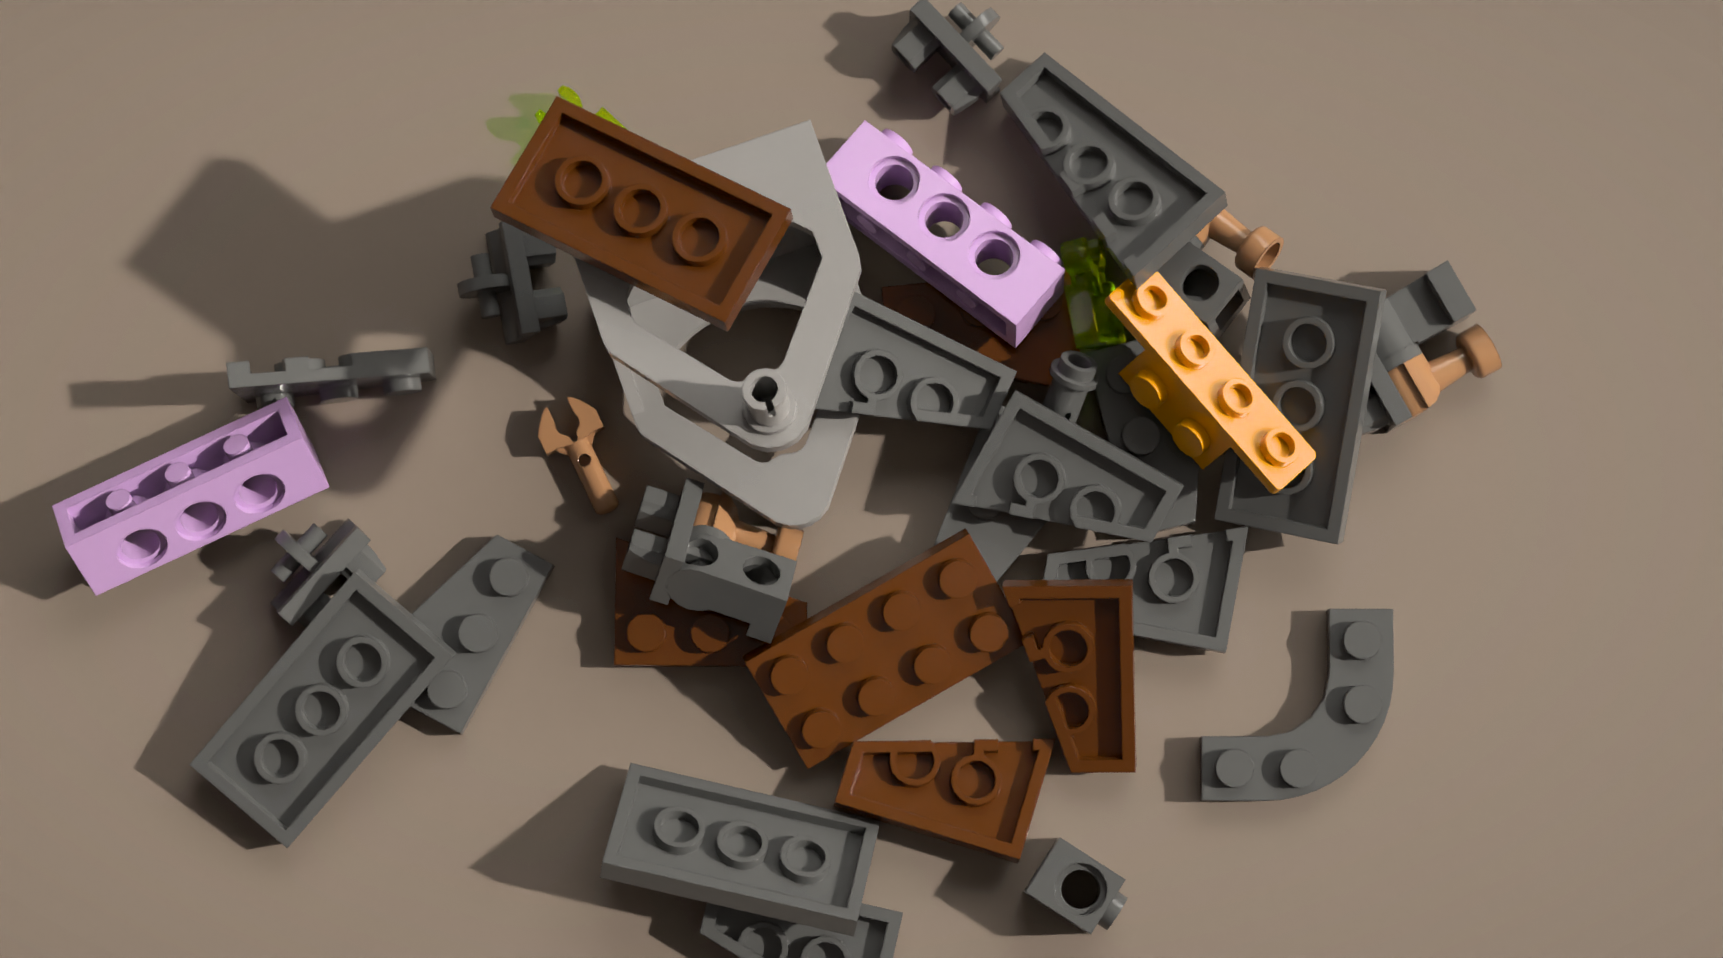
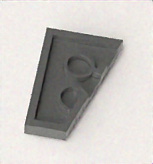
M707 903L700 933L740 958H893L903 912L862 903L853 937Z

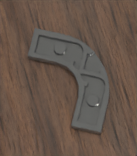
M1328 609L1327 676L1321 701L1309 719L1286 733L1270 736H1201L1200 801H1275L1299 797L1331 784L1355 766L1377 738L1390 707L1394 679L1393 609Z

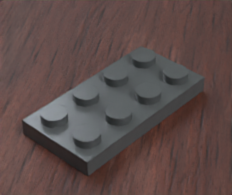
M1267 267L1256 268L1240 366L1316 452V458L1276 494H1272L1230 447L1225 452L1215 520L1337 545L1344 541L1386 289Z
M357 569L189 765L288 848L453 658L456 652L365 573Z
M630 763L603 857L600 878L854 937L880 821Z

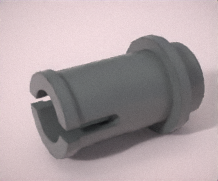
M1072 350L1063 352L1060 358L1053 360L1049 368L1050 375L1053 378L1042 405L1076 424L1088 391L1096 389L1100 380L1096 372L1098 368L1096 361L1084 353Z

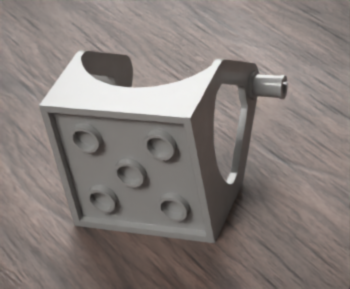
M811 120L691 160L790 208L792 211L793 220L740 310L741 312L757 308L778 307L802 311L784 361L779 368L775 370L768 368L756 369L749 373L744 381L736 382L729 380L680 350L692 336L711 323L574 257L602 341L613 359L636 428L642 438L776 526L791 530H801L812 526L829 509L861 414L818 409L806 444L801 450L781 454L769 462L762 463L753 460L666 407L659 388L755 450L764 452L785 450L798 443L807 432L855 292L861 294L858 281L862 272L857 247Z

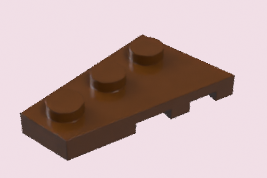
M1071 268L1065 269L1063 294L1016 348L928 282L881 287L883 306L1017 371L1013 379L1016 382L1025 384L1028 382L1049 387L1053 378L1050 375L1049 368L1053 360L1060 358L1065 351L1080 352Z
M616 537L615 666L747 667L743 655L766 643L746 635L749 623L712 610H689L678 605L671 598L668 605L650 600L654 580L621 570L629 542ZM788 596L773 638L807 619V602Z
M1133 579L1004 580L1002 584L1009 607L1013 609L1022 633L1023 645L1029 661L1033 663L1046 698L1045 704L1071 773H1136Z
M1056 738L998 742V739H974L973 742L932 743L931 740L853 741L833 807L1018 864Z

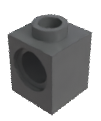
M1061 837L1055 840L1023 891L1087 934H1092L1097 924L1108 930L1128 897L1118 892L1126 879ZM1076 870L1089 873L1097 884V894L1094 901L1087 907L1080 909L1068 905L1061 892L1064 878Z

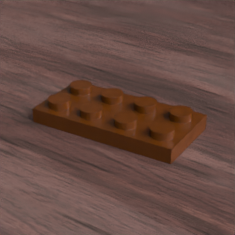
M556 96L490 207L495 218L727 332L793 220L790 208Z
M965 528L772 639L771 644L766 642L743 655V659L804 764L809 769L851 745L853 741H858L1023 646V636L1012 608L1009 607L1006 597Z

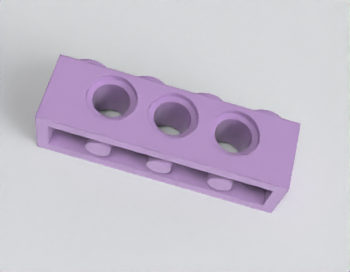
M864 120L826 163L847 222L1016 348L1063 294L1065 269L1061 267L1062 262L1050 247L1041 241L1032 240L1029 243L1011 229L1012 225L1009 219L995 206L986 202L980 206L963 194L960 183L948 171L936 165L930 169L912 155L911 147L897 133L890 129H884L880 132ZM889 185H901L910 191L906 197L899 200H889L879 194L883 188ZM946 221L955 224L960 230L953 236L943 238L933 235L928 229L935 223ZM995 258L1003 260L1010 268L1002 274L989 275L982 272L978 265L987 259Z
M285 397L54 504L52 508L66 550L95 596L325 490L329 488V484L311 440L289 400Z

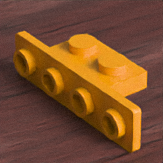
M1158 271L1138 289L1135 288L1128 278L1105 298L1107 307L1145 349L1118 374L1130 386L1135 399L1141 405L1151 410L1172 434L1177 447L1183 453L1192 457L1202 470L1231 447L1267 490L1272 494H1276L1316 458V452Z

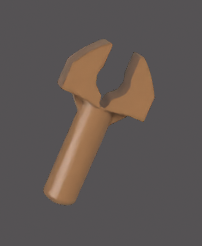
M567 397L573 412L579 419V426L576 431L578 438L577 441L573 442L569 436L560 434L557 431L556 423L546 407L540 420L538 438L547 456L556 452L568 456L595 512L599 515L612 512L617 508L619 501L592 447L596 433L605 429L596 409L581 400Z

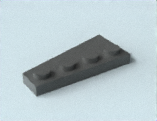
M1045 52L1000 92L1005 110L1136 289L1143 285L1228 206L1225 191Z

